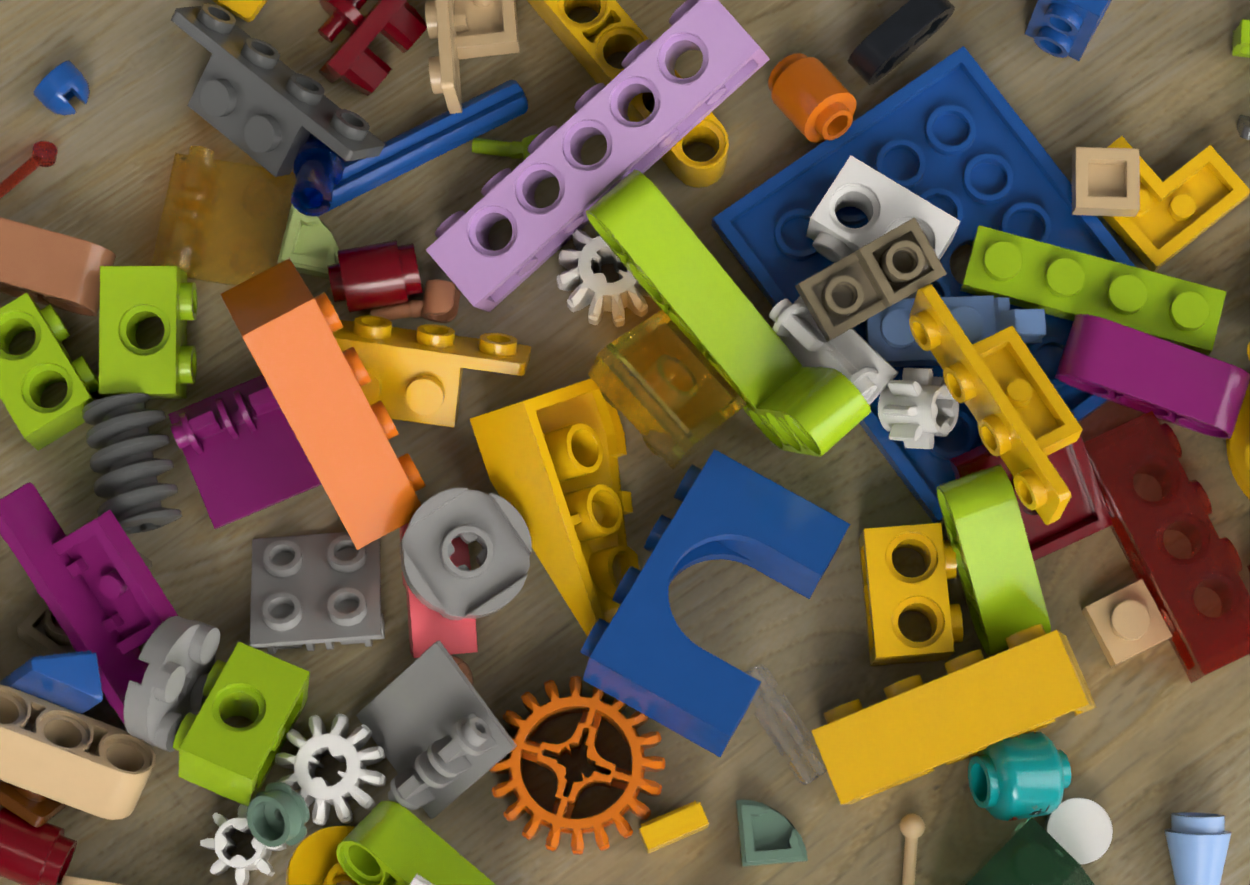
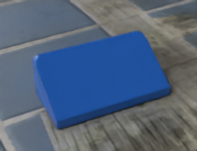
M91 650L32 657L0 681V685L12 687L80 714L102 702L103 699L97 655L92 653Z

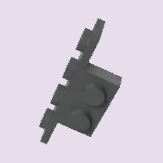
M210 3L196 7L176 8L171 21L212 53L187 106L273 176L278 177L291 173L311 133L346 161L377 157L381 154L385 144L369 131L370 126L365 119L354 112L338 107L324 95L325 90L317 81L306 75L294 72L279 60L280 54L273 46L262 40L250 37L235 25L236 18L229 11Z

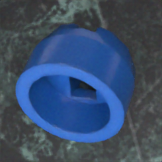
M68 60L58 65L37 85L33 94L47 109L55 114L65 116L76 113L69 101L76 96L83 104H86L90 90L83 74Z

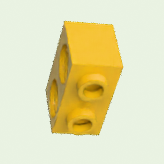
M941 523L863 529L858 543L870 666L948 660L955 652L954 643L963 642V618L960 604H950L947 579H954L957 575L956 551H953L949 540H943ZM901 548L916 550L925 561V573L918 577L901 575L893 565L892 553ZM907 611H917L924 614L932 627L930 639L923 642H914L907 639L899 629V616Z

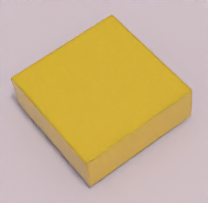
M693 801L642 823L641 828H639V834L649 854L707 829L709 822L701 803Z

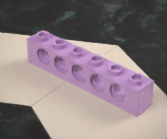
M687 0L670 17L669 23L672 26L653 43L651 40H645L633 48L622 61L621 65L624 68L622 72L606 86L603 83H598L587 90L574 106L577 112L560 128L551 126L541 132L529 145L528 152L530 155L513 171L510 168H506L494 175L483 186L481 194L484 197L467 213L461 210L452 214L437 228L435 236L438 239L426 251L473 307L487 312L492 311L564 246L577 229L581 230L589 223L586 211L634 169L641 173L646 172L770 60L719 0ZM688 50L701 51L703 62L700 70L692 77L685 79L677 78L674 67L678 57ZM640 93H653L655 106L650 116L640 122H631L627 114L630 101ZM604 135L607 141V150L604 157L593 165H584L581 159L583 144L592 136ZM556 177L560 186L557 199L548 207L538 208L534 198L536 187L542 180ZM508 219L512 225L511 240L504 248L493 251L488 241L489 231L496 222Z

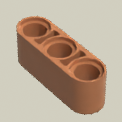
M0 217V293L17 298L28 293L36 303L43 305L51 304L54 308L85 316H97L100 307V266H113L116 254L93 242Z

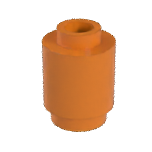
M795 53L785 57L774 67L768 79V86L772 91V101L810 142L821 143L825 140H835L850 128L856 110V99L820 60L814 57H807L802 53Z

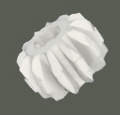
M577 229L572 234L573 243L577 250L566 249L561 250L559 253V263L567 270L557 276L558 288L564 291H573L567 299L568 308L575 312L590 304L588 322L593 325H598L604 311L612 312V321L616 327L624 326V308L626 307L640 317L647 314L648 305L643 296H650L595 230L596 237L592 239L586 232ZM613 264L616 273H619V281L607 283L605 275L601 273V266Z
M337 714L335 716L330 734H327L325 724L318 715L309 717V728L313 735L312 738L306 740L301 733L294 729L287 733L286 737L293 745L299 748L296 756L285 752L276 754V764L284 768L294 769L293 774L281 777L276 782L288 784L292 790L302 788L298 793L304 798L308 807L315 801L312 812L315 824L321 826L326 824L331 805L335 806L336 814L343 824L351 823L353 821V813L348 801L354 798L359 805L370 810L375 805V802L371 796L361 790L364 783L376 787L384 786L386 783V776L378 771L366 770V766L378 763L384 759L385 752L380 746L360 751L372 734V731L364 724L357 727L346 739L349 719L344 714ZM328 754H331L339 762H346L347 765L346 773L342 771L337 772L342 779L333 786L322 777H315L316 767L324 768V765L319 761Z

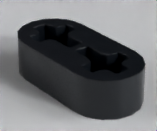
M909 0L855 48L848 59V63L869 85L878 82L933 36L953 14L955 7L949 0Z

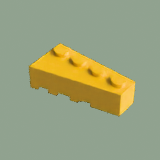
M1038 624L1005 638L1009 649L984 659L981 649L966 653L944 663L948 674L924 684L920 674L914 675L885 687L883 690L887 700L863 709L860 699H857L823 713L827 724L811 730L840 804H853L935 771V767L942 764L950 765L977 755V752L986 749L987 746L1006 738H1014L1028 731L1041 730L1046 728L1047 725L1056 722V718L1074 712L1075 716L1097 708L1067 636L1058 630L1046 634L1042 624Z

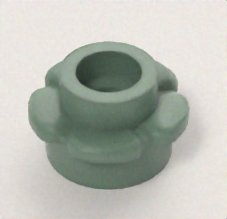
M282 782L270 783L266 786V791L257 793L248 806L247 823L249 829L260 843L269 847H277L284 843L289 846L298 844L307 834L305 823L310 818L308 806L304 798L298 792L292 790L288 784Z

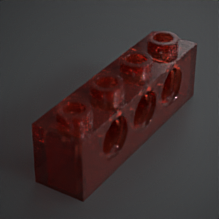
M1150 411L1084 442L1113 524L1110 528L1137 580L1143 579L1173 636L1168 640L1190 682L1193 683L1249 656L1250 595L1238 574L1243 569L1241 559L1232 542L1227 537L1219 538L1208 517V515L1212 514L1210 500L1202 485L1195 479L1189 481L1178 460L1182 457L1181 446L1171 427L1167 423L1160 425L1153 411ZM1148 474L1154 477L1162 489L1161 500L1148 501L1141 498L1133 486L1134 475ZM1176 530L1183 533L1189 539L1192 548L1190 558L1179 559L1168 553L1163 543L1165 531ZM1197 587L1209 588L1219 596L1222 605L1219 617H1208L1197 609L1194 603V591Z

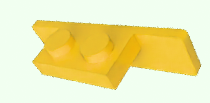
M928 284L918 289L909 315V326L915 341L924 351L930 350L943 369L944 381L950 394L957 402H965L977 420L978 431L983 444L992 455H1000L1012 473L1014 487L1021 502L1029 510H1036L1046 525L1059 520L1071 498V493L1047 456L1076 442L1083 430L1013 325L972 344L933 285Z
M359 316L354 321L340 320L343 328L333 332L342 352L354 347L371 379L370 383L361 387L369 405L381 400L391 419L452 428L455 427L458 420L463 368L522 376L526 372L531 356L530 346L517 344L518 340L507 334L484 333L480 335L479 339L456 336L452 328L437 324H424L418 326L417 330L392 327V321L379 316Z

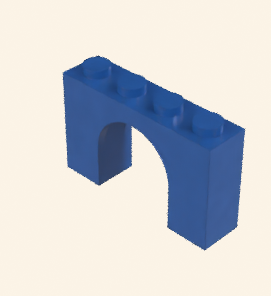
M714 449L703 469L692 464L686 472L674 495V498L681 501L682 504L673 519L663 514L660 516L643 547L652 554L641 571L633 566H630L612 598L613 601L620 604L619 609L610 623L601 618L598 619L580 653L589 657L582 680L716 756L721 757L749 708L761 681L702 649L682 632L673 617L669 604L668 589L670 583L683 570L697 563L719 559L731 560L748 565L810 599L837 552L850 524Z

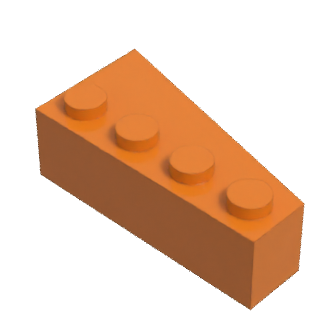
M290 258L221 293L220 295L356 549L358 550L409 523L414 513L421 506L415 492L426 487L408 453L398 458L396 457L388 440L399 435L381 400L369 405L361 387L370 383L371 379L354 347L343 352L341 351L333 332L343 328V325L326 293L323 292L313 297Z

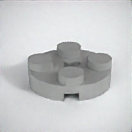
M452 488L432 496L414 513L400 542L401 569L408 587L422 604L449 620L478 619L497 612L519 593L527 577L526 574L530 567V554L532 553L531 536L528 527L520 513L511 503L491 492L486 494L479 490H468L469 488ZM460 537L466 544L476 540L481 545L483 550L476 557L479 568L470 570L466 565L456 567L452 563L450 557L455 552L454 546L451 543L453 539Z
M172 616L153 632L138 658L149 663L142 684L130 680L125 695L124 724L131 736L165 751H175L173 749V742L184 717L189 712L196 715L207 699L203 695V688L215 664L216 651L220 642V630L195 619L189 620L180 616Z

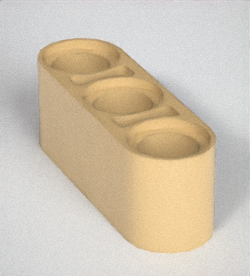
M0 685V780L100 818L118 820L130 816L155 765L156 755L152 747L145 741L131 736L125 730L12 687Z

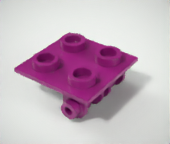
M263 375L168 414L172 424L170 425L172 434L178 447L182 448L215 530L322 485Z

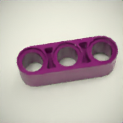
M1087 314L1075 315L1055 375L1059 381L1076 389L1189 430L1224 439L1231 438L1250 381V374L1237 366L1111 320Z

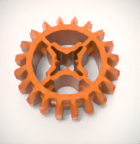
M572 676L569 682L571 696L560 698L555 681L549 680L544 683L545 692L549 699V702L540 706L535 696L530 692H525L521 696L525 708L531 713L525 720L516 712L510 710L505 712L503 715L504 721L509 727L517 731L514 738L511 737L517 747L509 753L508 759L500 760L489 771L495 774H509V781L498 783L492 788L493 796L496 799H504L514 794L517 798V801L504 811L503 815L506 820L513 822L526 812L531 816V819L522 831L524 838L529 841L537 836L541 827L544 826L550 829L546 838L547 850L555 852L560 845L561 835L564 833L572 835L571 848L573 854L582 855L585 847L584 834L594 833L596 845L600 851H604L610 848L605 828L614 824L618 833L624 839H628L633 835L630 824L623 817L629 810L642 820H647L650 817L651 810L647 805L637 800L640 792L649 796L658 797L661 795L662 785L656 781L645 779L644 775L645 772L664 770L665 759L659 756L645 757L644 750L653 748L661 743V736L658 731L648 732L640 736L636 731L648 721L649 717L639 711H635L627 718L623 711L628 705L616 698L611 705L604 702L607 693L596 687L593 689L592 697L582 696L583 685L581 677ZM582 713L580 723L578 722L573 736L566 742L551 744L543 741L542 743L531 741L534 734L552 719L566 714ZM601 719L616 728L626 741L632 758V771L616 767V764L608 762L597 753L595 746ZM588 734L585 743L587 762L591 766L596 767V771L609 775L593 771L592 775L587 778L582 773L583 781L573 782L570 795L565 797L569 786L566 767L558 764L556 759L547 757V755L561 759L565 753H568L572 757L571 750L580 749L584 736ZM523 759L537 763L539 767L546 768L557 777L558 787L552 813L542 808L527 791L523 778ZM603 786L610 789L615 787L624 790V793L616 803L604 812L588 818L571 819L574 807H576L581 793L587 788Z

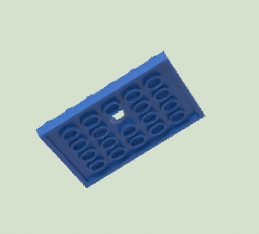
M964 46L857 118L842 136L835 140H825L712 218V227L773 308L785 298L793 304L800 297L795 287L797 284L834 264V262L816 251L812 245L814 240L806 235L810 217L850 155L961 221L954 239L940 259L947 274L930 283L940 297L977 296L960 291L962 284L951 273L950 258L959 247L966 244L972 246L979 225L1136 267L1097 216L1072 215V184ZM844 207L835 213L838 221L848 228H860L869 222L866 214L856 207ZM1010 304V310L1026 309ZM1045 314L1046 335L1042 338V342L1025 345L1079 423L1108 403L1109 400L1066 385L1055 377L1073 321ZM864 321L853 327V329L866 341ZM940 365L893 367L898 372L893 380H902L904 368H932L933 377H943V369ZM878 396L870 404L871 413L859 424L933 523H939L943 520L936 488L938 485L956 479L949 461L950 459L983 445L978 431V422L965 402L959 403V415L955 427L949 432L947 437L934 436L933 449L905 448L903 441L890 440V431H887L881 425L878 417Z

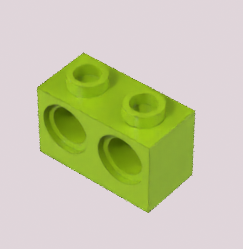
M25 293L0 308V399L23 437L39 451L85 423L82 417V410L85 405L96 401L93 393L99 390V380L83 356L74 361L70 358L61 342L71 335L53 306L49 304L40 309L30 295ZM24 331L36 333L35 342L29 351L21 355L9 354L10 343L17 334ZM56 382L67 383L66 397L59 405L51 408L41 407L40 398L46 387Z

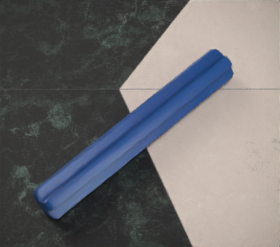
M508 80L462 103L463 113L450 114L448 110L384 142L385 146L377 157L345 161L303 182L299 186L303 201L309 211L313 212L316 216H320L474 139V137L476 138L525 114L528 110V101L525 93L516 80Z

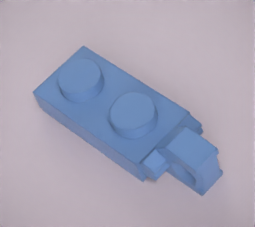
M994 295L941 297L972 344L1012 325L1025 344L1041 343L1042 338L1046 335L1044 309L1010 310L1009 298H994ZM915 298L903 299L865 320L866 342L892 367L940 365L930 350L924 351L917 344L910 330L909 315Z

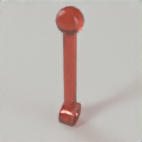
M48 141L35 143L32 157L0 182V199L38 167L54 165L57 159V147Z

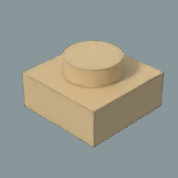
M1075 147L1072 153V215L1135 217L1140 210L1139 149Z
M1143 579L1081 610L1111 668L1173 636Z

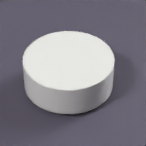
M1072 798L1060 803L1059 807L1048 814L1045 820L1044 839L1046 845L1057 859L1067 864L1084 865L1099 859L1108 850L1112 841V823L1107 812L1099 804L1086 798Z

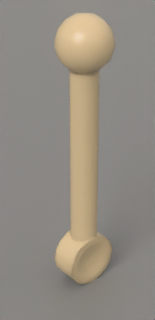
M909 813L901 819L899 824L900 831L905 836L902 885H915L918 838L925 831L923 818L918 814Z

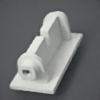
M801 296L793 304L787 298L781 300L769 314V317L775 322L772 329L802 366L834 368L855 385L869 406L888 386L889 380H893L898 374L853 328L826 342Z

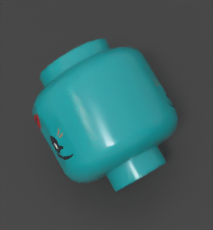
M1028 731L1014 738H1006L977 752V755L970 759L968 765V781L972 797L980 808H986L997 820L1013 821L1048 815L1056 810L1063 798L1064 789L1070 785L1071 767L1066 754L1060 749L1057 750L1050 738L1042 732Z

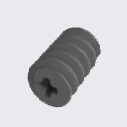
M143 393L105 397L85 405L82 410V417L85 422L94 426L88 430L86 442L91 448L99 450L92 455L90 467L94 472L103 475L95 481L93 486L94 492L98 497L107 499V501L99 506L97 510L98 516L111 510L126 534L155 530L182 517L181 510L165 508L161 504L162 500L178 493V487L175 484L158 483L157 476L173 469L174 463L169 459L154 458L153 451L167 446L170 443V439L167 435L150 433L149 427L164 421L166 414L163 410L146 409L145 402L149 401L151 396Z

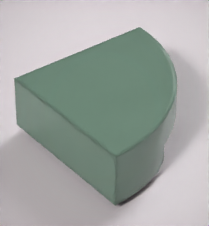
M736 800L742 867L808 861L803 839L786 817L761 802Z

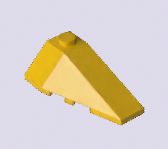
M605 373L470 418L491 483L500 497L511 503L524 519L530 532L532 549L587 637L599 618L608 623L611 622L620 607V604L613 601L612 598L630 566L639 569L638 555L627 546L624 515L633 513L631 492L621 491L618 457L627 455L625 433Z

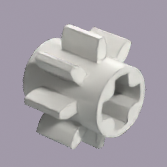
M904 368L902 380H889L888 386L879 396L878 417L884 429L890 431L889 439L903 441L905 448L933 449L934 436L947 437L958 420L959 402L950 394L944 377H933L932 368Z
M242 804L238 808L237 818L228 820L227 817L215 812L212 817L219 826L215 838H206L200 841L201 846L215 850L219 858L213 863L210 872L218 876L225 873L230 866L236 868L235 880L237 885H247L249 882V871L256 869L272 877L275 872L267 861L272 851H281L287 847L286 843L277 847H269L260 843L254 837L251 844L256 853L252 858L248 859L239 854L232 858L231 854L237 847L232 839L234 833L239 830L248 835L252 834L247 823L248 807Z

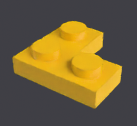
M1120 136L1107 147L1133 149L1123 136ZM1211 145L1206 147L1164 182L1139 155V212L1135 217H1102L1149 271L1155 272L1244 201L1250 194V189Z

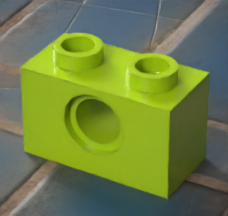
M100 266V395L110 397L120 394L143 393L151 396V399H186L187 384H194L197 377L196 348L194 345H187V320H196L198 296L195 282H187V273L178 266ZM160 317L165 329L162 341L154 348L141 349L136 341V330L139 324L147 318Z
M238 641L227 662L218 659L213 665L203 688V695L207 699L198 715L189 712L178 728L173 742V749L179 751V777L248 807L257 793H259L275 763L276 754L280 753L287 740V733L293 729L307 702L310 672ZM232 716H244L253 723L247 727L235 728L227 725L224 720Z

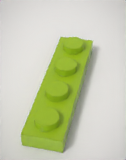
M980 225L975 233L960 290L977 296L994 295V298H1009L1011 305L1026 309H1044L1045 314L1074 321L1075 315L1078 314L1101 317L1207 356L1213 350L1227 293L1224 290Z

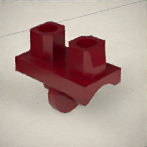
M320 0V5L329 17L318 29V33L330 43L334 41L343 29L350 32V35L318 72L331 83L341 78L348 85L366 96L373 93L392 70L367 47L380 32L400 51L405 53L427 29L426 22L407 0H379L365 17L359 10L368 0Z

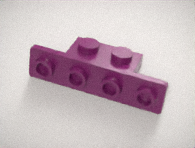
M28 482L0 499V535L9 545L33 582L36 591L44 599L74 650L76 652L91 650L92 653H96L102 691L109 704L115 709L124 723V701L129 681L142 684L144 674L149 663L138 659L141 654L138 646L147 642L153 632L165 620L172 616H178V614L111 510L106 511L66 535L35 486Z

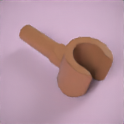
M428 280L425 285L423 301L410 300V302L372 308L371 316L383 317L390 321L409 317H423L433 322L448 323L458 313L461 292L456 289L453 282Z

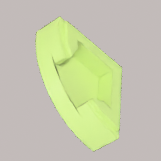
M292 204L277 264L290 258L298 273L329 279L327 265L339 263L337 253L339 248L328 227L313 212Z

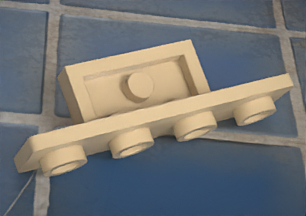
M435 0L425 2L428 35L430 39L438 38L439 56L429 57L431 87L434 95H444L450 114L463 113L459 60L520 53L516 0Z

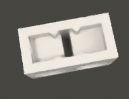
M850 155L810 217L806 236L814 240L812 245L817 252L836 263L915 217L940 260L954 239L961 221ZM844 207H856L866 214L869 222L860 228H848L838 221L835 213ZM917 291L909 295L908 298H915Z

